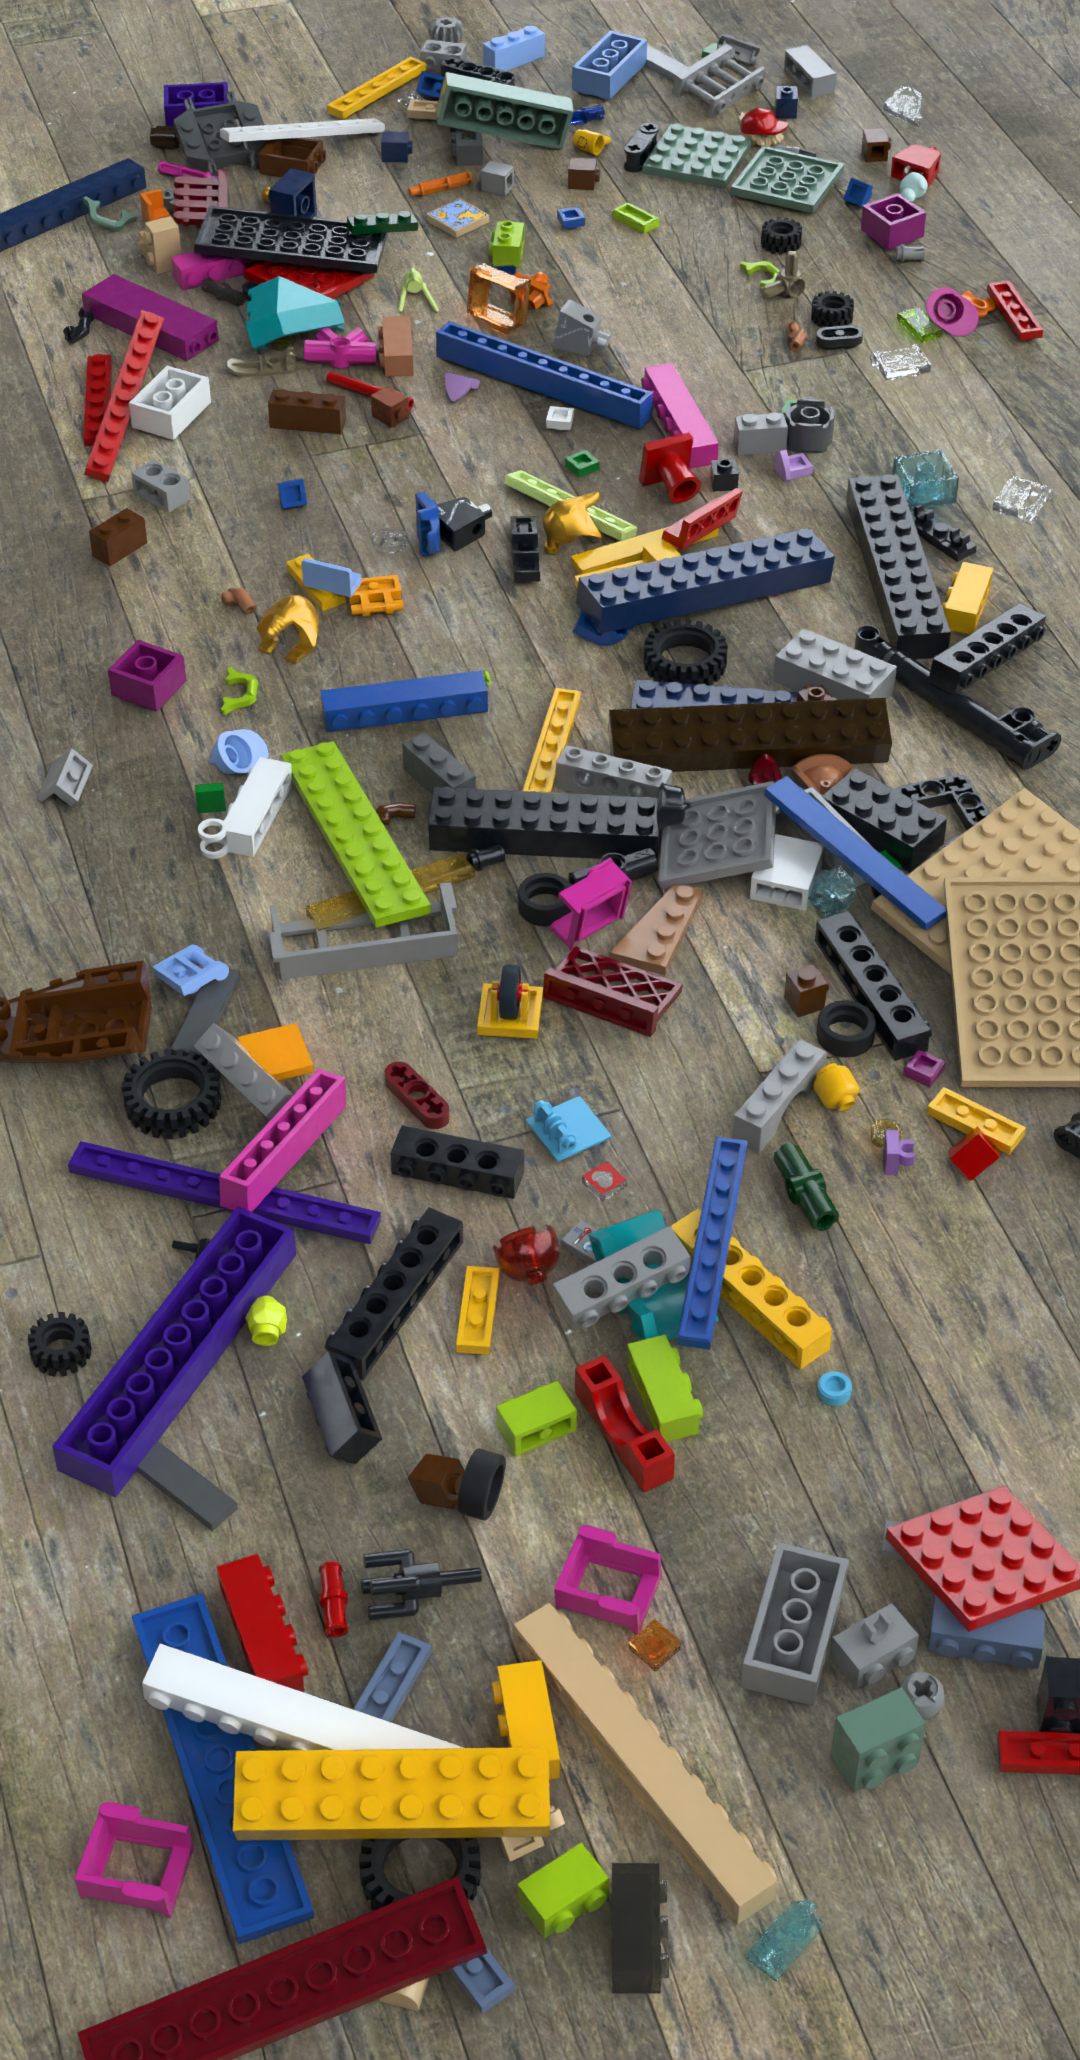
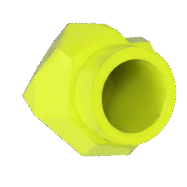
M271 1296L257 1298L245 1319L252 1334V1341L258 1345L271 1346L279 1341V1335L285 1333L287 1323L286 1309Z

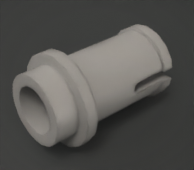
M900 244V246L895 247V260H899V262H904V260L923 261L925 251L922 250H924V246H904V244Z

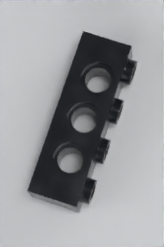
M401 1125L390 1153L391 1172L394 1175L492 1194L497 1197L515 1199L524 1173V1150L403 1125Z

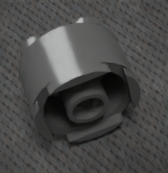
M814 398L799 399L797 404L793 406L789 404L785 411V419L788 425V449L793 452H826L827 447L833 440L835 418L833 407L830 405L829 409L825 406L824 401Z

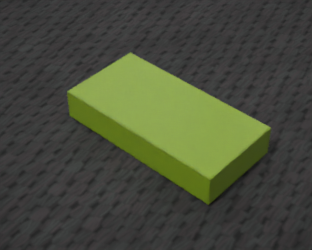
M628 202L612 210V218L643 234L658 227L660 223L658 217Z

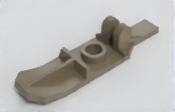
M287 347L285 349V358L271 357L262 359L261 355H259L258 360L232 358L227 360L226 366L227 370L234 375L251 377L291 374L301 369L322 368V363L305 362L304 358L295 356L293 347Z

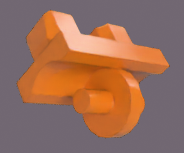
M540 271L529 277L519 272L513 275L515 284L509 290L513 300L519 302L527 296L525 299L526 303L534 310H537L542 304L549 307L553 303V300L548 296L550 283L547 282L548 277L545 273Z

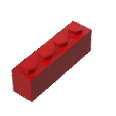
M258 1554L217 1566L219 1587L251 1675L304 1692L303 1677L308 1675L307 1665L303 1654L296 1655L293 1646L297 1645V1640L291 1623L285 1625L282 1616L286 1615L281 1595H273L271 1587L275 1586L270 1566L263 1567Z

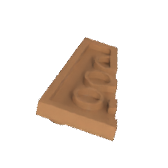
M674 884L609 952V958L639 969L666 975L703 898V889Z

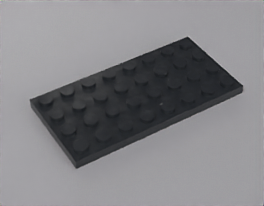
M209 206L194 244V253H201L203 256L219 255L227 259L245 258L252 262L263 260L269 261L272 264L290 263L297 267L308 265L315 266L317 269L335 268L342 272L353 270L360 271L363 274H372L378 271L388 233L352 235L346 225L347 221Z

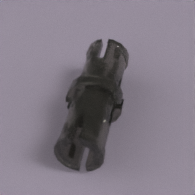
M210 277L202 281V290L216 296L217 300L227 301L237 307L243 305L245 294L234 290L229 284L219 283Z

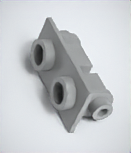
M721 35L717 49L728 44L733 47L732 60L736 53L739 54L737 62L748 66L756 64L757 55L761 47L756 46L752 42L736 39L732 35Z

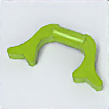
M769 261L755 263L740 262V269L746 271L747 275L762 270L767 271L773 277L769 280H762L760 282L761 288L775 282L776 276L780 272Z
M232 667L227 668V685L243 683L247 685L246 694L241 698H223L224 705L221 708L223 716H226L235 709L248 707L256 702L259 685L254 675L237 672Z

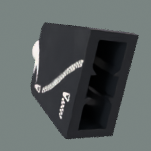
M462 497L437 504L440 539L454 552L484 536L485 520L492 517V510L487 503L477 507L468 498Z

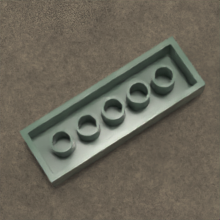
M446 72L436 108V120L438 125L562 150L574 111L572 98Z

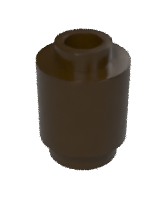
M156 126V128H151L150 142L152 146L168 149L179 148L180 142L174 126Z

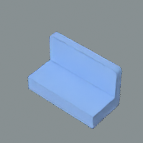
M304 558L302 561L303 586L352 597L362 583L361 574L352 572L349 568Z

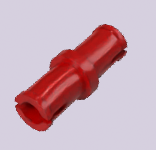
M334 1561L325 1562L319 1566L322 1593L319 1595V1605L324 1608L325 1634L333 1638L342 1637L348 1633L345 1609L348 1603V1594L343 1590L342 1565Z

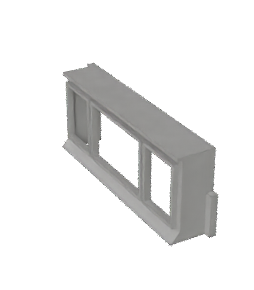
M451 882L440 883V902L430 903L431 914L413 918L418 919L441 915L444 931L410 936L408 923L405 920L398 922L401 937L328 947L325 931L373 925L367 912L279 923L276 905L270 906L273 932L269 933L273 962L279 963L281 980L458 956L457 930L452 913L457 911V905ZM316 932L319 948L284 953L282 937Z

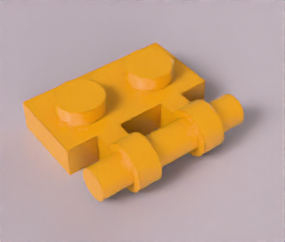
M398 575L362 578V583L352 597H348L349 603L355 604L350 605L351 615L362 614V617L370 616V613L385 612L386 614H394V611L404 610Z

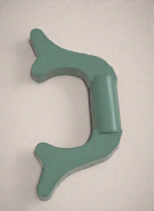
M86 196L84 197L83 203L87 206L89 219L94 225H99L112 231H120L127 223L137 221L138 215L128 213L126 210L121 211V219L118 221L101 217L96 213V210L100 207V201H93Z

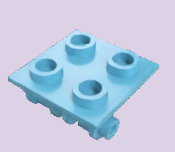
M580 1096L553 1108L549 1102L540 1100L534 1105V1116L526 1119L527 1124L557 1162L612 1138V1135Z

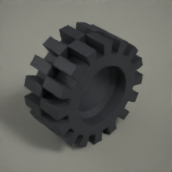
M777 217V220L772 218L770 221L764 222L762 225L761 244L762 248H765L767 252L771 250L772 254L779 252V255H783V252L787 254L788 251L800 249L802 226H800L799 222L795 223L793 219L788 221V218L781 220V217Z
M825 291V294L821 292L818 296L815 295L812 300L811 320L820 328L822 326L850 325L853 321V298L850 299L849 295L844 296L845 293L843 292L837 294V291H833V293Z
M59 1312L58 1318H54L53 1313L48 1314L47 1321H44L41 1317L37 1320L38 1327L32 1325L30 1328L31 1334H28L27 1338L31 1360L35 1368L39 1367V1371L43 1374L48 1370L49 1376L55 1377L56 1371H60L61 1377L67 1376L66 1370L69 1369L73 1374L78 1372L77 1365L83 1368L87 1364L86 1359H90V1350H92L87 1325H84V1320L81 1318L76 1320V1315L72 1313L66 1318L65 1312ZM59 1339L73 1341L63 1349L47 1348L50 1343Z

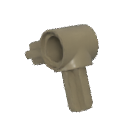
M797 251L787 252L785 268L778 273L775 282L765 285L760 289L763 299L779 294L783 297L789 295L796 298L803 293L806 284L801 278V271L798 269L799 253Z

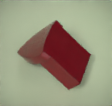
M768 754L762 755L754 763L748 775L749 783H752V785L771 781L775 783L782 779L777 762Z

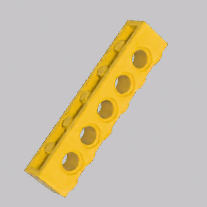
M699 1208L671 1225V1228L691 1256L690 1268L701 1216ZM731 1236L720 1297L801 1370L830 1350L832 1337L830 1324L825 1318L819 1317L813 1312L803 1298L793 1294L778 1276H773L763 1267L757 1257L751 1256L740 1246L737 1239Z

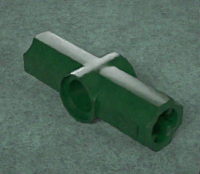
M792 1142L782 1145L778 1151L774 1152L773 1160L785 1179L786 1191L790 1201L794 1205H800L812 1228H817L819 1231L830 1229L838 1221L839 1213L826 1193V1183L821 1171L817 1168L812 1169L799 1146L793 1145Z

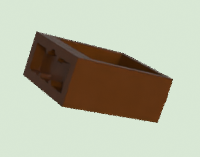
M302 137L269 140L258 154L260 174L282 177L291 168L316 174L318 168L326 159L323 141Z

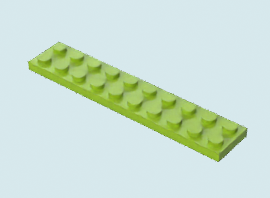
M324 742L315 746L282 753V761L291 763L292 781L375 928L431 914L430 902L335 742Z

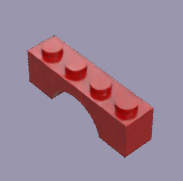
M606 1355L575 1368V1394L642 1492L644 1493L674 1479V1452L658 1429L650 1432L638 1420L626 1396L622 1378Z

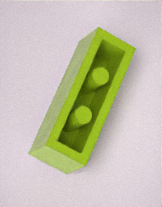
M666 1334L627 1344L626 1365L653 1430L658 1429L666 1442L699 1434V1420L703 1419L702 1405L698 1398L693 1399L691 1381L688 1373H682L680 1369V1356L676 1346H670Z

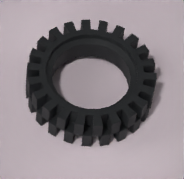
M686 619L685 624H681L680 620H674V626L669 621L663 623V628L658 625L655 627L654 632L650 631L648 633V638L646 637L645 671H648L650 678L654 677V681L703 684L704 682L706 685H713V680L719 681L720 676H723L725 673L728 648L724 635L720 636L721 632L718 629L713 631V626L710 624L703 628V622L701 621L691 625V620ZM676 646H693L706 651L709 657L702 662L681 664L664 658L662 653Z
M164 1049V1057H159L156 1051L151 1053V1061L145 1056L140 1058V1066L134 1063L130 1067L131 1073L126 1072L124 1076L125 1082H122V1095L128 1120L132 1121V1125L135 1128L140 1126L141 1132L146 1135L152 1130V1136L155 1138H159L163 1131L165 1132L166 1139H173V1132L179 1131L180 1138L187 1137L186 1129L189 1128L195 1134L199 1132L198 1123L206 1128L210 1124L209 1118L215 1119L217 1110H220L221 1107L218 1072H215V1066L211 1063L208 1064L204 1056L198 1059L197 1053L190 1051L188 1056L185 1057L184 1049H177V1054L172 1056L171 1049ZM168 1078L188 1079L198 1085L200 1089L199 1095L192 1103L177 1109L165 1110L155 1108L149 1105L143 1098L151 1085Z
M410 1838L363 1839L361 1844L362 1854H359L361 1886H363V1894L366 1901H371V1909L373 1911L411 1896L396 1889L384 1873V1865L389 1853L395 1846ZM434 1838L444 1843L453 1853L457 1865L452 1878L459 1877L467 1900L474 1901L477 1895V1886H480L481 1856L477 1838Z

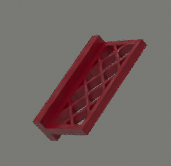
M575 946L555 969L550 967L545 972L543 998L651 1037L656 1031L658 1020L682 992L683 984ZM579 958L589 963L576 964L575 960ZM610 969L616 972L603 974L602 970ZM594 971L596 974L585 977L582 975L584 972ZM630 979H638V980H641V981H643V982L632 983V984H631V983L629 982V980H630ZM621 981L623 985L610 986L608 982ZM663 988L670 992L657 993L656 989ZM647 990L650 995L637 996L636 992Z

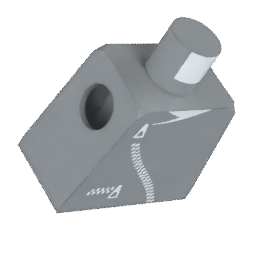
M568 299L559 313L553 348L587 356L596 345L607 348L611 335L600 331L601 316Z

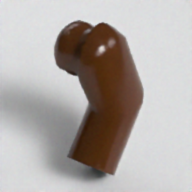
M391 803L379 806L376 813L383 825H389L391 823V816L415 818L416 805Z

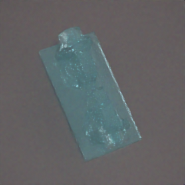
M805 1898L803 1901L793 1900L745 1955V1958L777 1982L825 1926V1923L815 1916L814 1912L817 1910L814 1902L808 1898Z

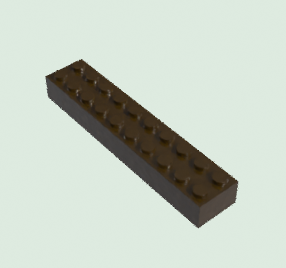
M886 698L609 710L608 732L611 756L672 770V772L751 769L754 763L764 754L770 755L779 767H792L800 760L815 754L836 755L845 759L850 764L884 763L889 761L892 747Z

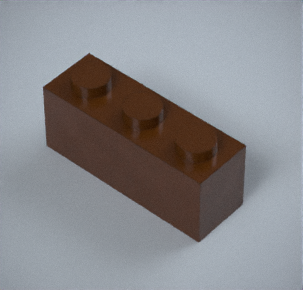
M273 389L268 401L270 428L341 435L346 423L345 396L331 393L317 394L309 391L295 392L286 389Z

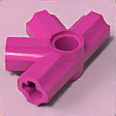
M327 327L320 330L315 336V340H305V362L330 363L335 368H346L351 364L376 365L377 345L376 343L368 342V337L364 334L363 330L356 328L345 337H339Z

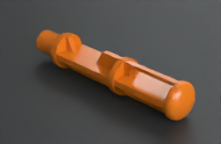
M469 171L418 183L416 186L408 188V193L411 197L449 190L472 184L473 177Z

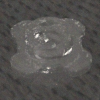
M405 88L401 90V96H397V101L402 102L406 107L409 106L411 99L422 100V97L418 96L416 89Z

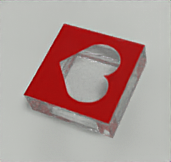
M606 1161L582 1175V1184L603 1202L627 1187V1179Z

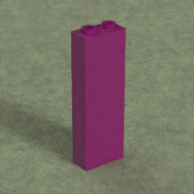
M112 274L82 293L85 314L88 313L90 307L94 319L131 336L134 333L141 310L164 317L155 347L185 361L190 360L219 341L217 320L116 274Z

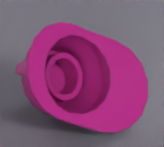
M950 287L935 289L929 295L926 310L934 323L954 336L963 337L975 330L979 314L976 307L969 300Z

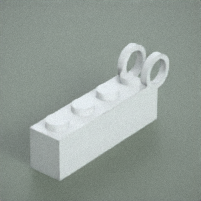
M263 757L258 758L255 766L249 769L245 784L239 787L235 802L229 805L225 820L211 818L199 824L198 834L202 839L200 851L204 857L217 859L225 856L228 852L254 857L293 785L291 763ZM208 826L220 827L218 834L209 835L203 832ZM214 842L224 845L221 850L216 852L205 849L208 844Z

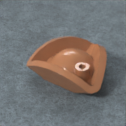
M815 754L797 762L792 766L791 771L805 789L813 787L822 796L854 770L855 767L836 755Z

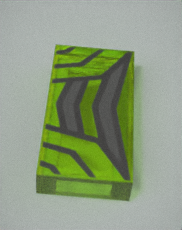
M918 307L898 312L897 320L921 343L942 337V329Z

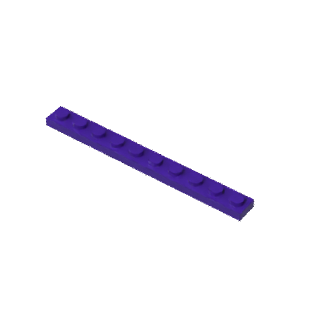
M80 1141L68 1163L70 1173L233 1211L220 1206V1174L82 1141ZM274 1187L252 1211L275 1222L371 1244L381 1222V1212Z

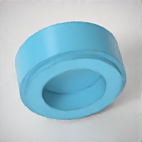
M832 1371L823 1374L819 1378L817 1395L823 1403L830 1406H840L850 1399L852 1383L845 1374Z

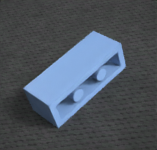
M526 26L522 30L509 32L508 35L493 38L491 41L483 43V65L504 71L545 57V33L535 26Z

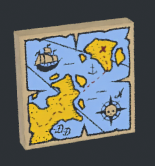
M461 198L426 214L429 223L455 238L489 223L488 214Z

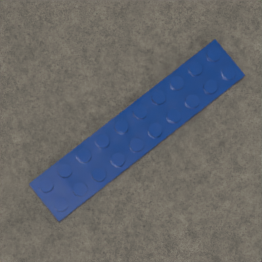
M202 1593L132 1615L133 1625L148 1669L160 1644L227 1666ZM171 1708L162 1710L238 1944L313 1919L314 1910L289 1840L237 1841L233 1832L236 1751H257L253 1737L241 1732L238 1734L227 1733L220 1729L218 1724L203 1720V1722L192 1721L185 1717L182 1712Z

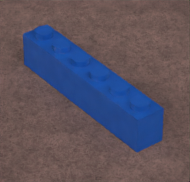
M482 670L320 690L326 732L488 712V691Z

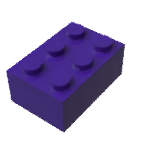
M228 82L164 85L166 126H174V119L187 111L184 105L186 99H188V102L189 98L192 99L196 109L228 103L225 94L228 92Z

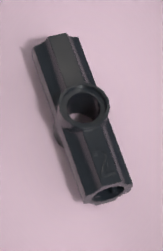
M651 848L625 856L619 853H608L601 858L600 862L602 863L611 858L630 880L658 871L655 853ZM596 865L570 872L569 882L571 886L588 877L587 872Z

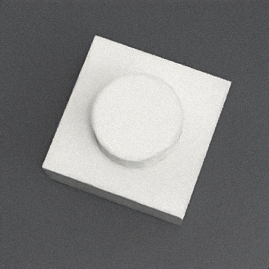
M550 406L546 419V428L558 431L570 430L574 418V408Z

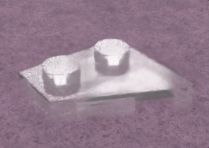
M903 85L884 103L883 111L919 127L922 116H920L922 93Z

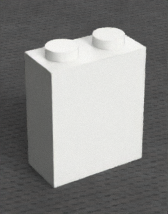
M775 834L774 867L753 872L750 899L807 911L823 866L824 845Z

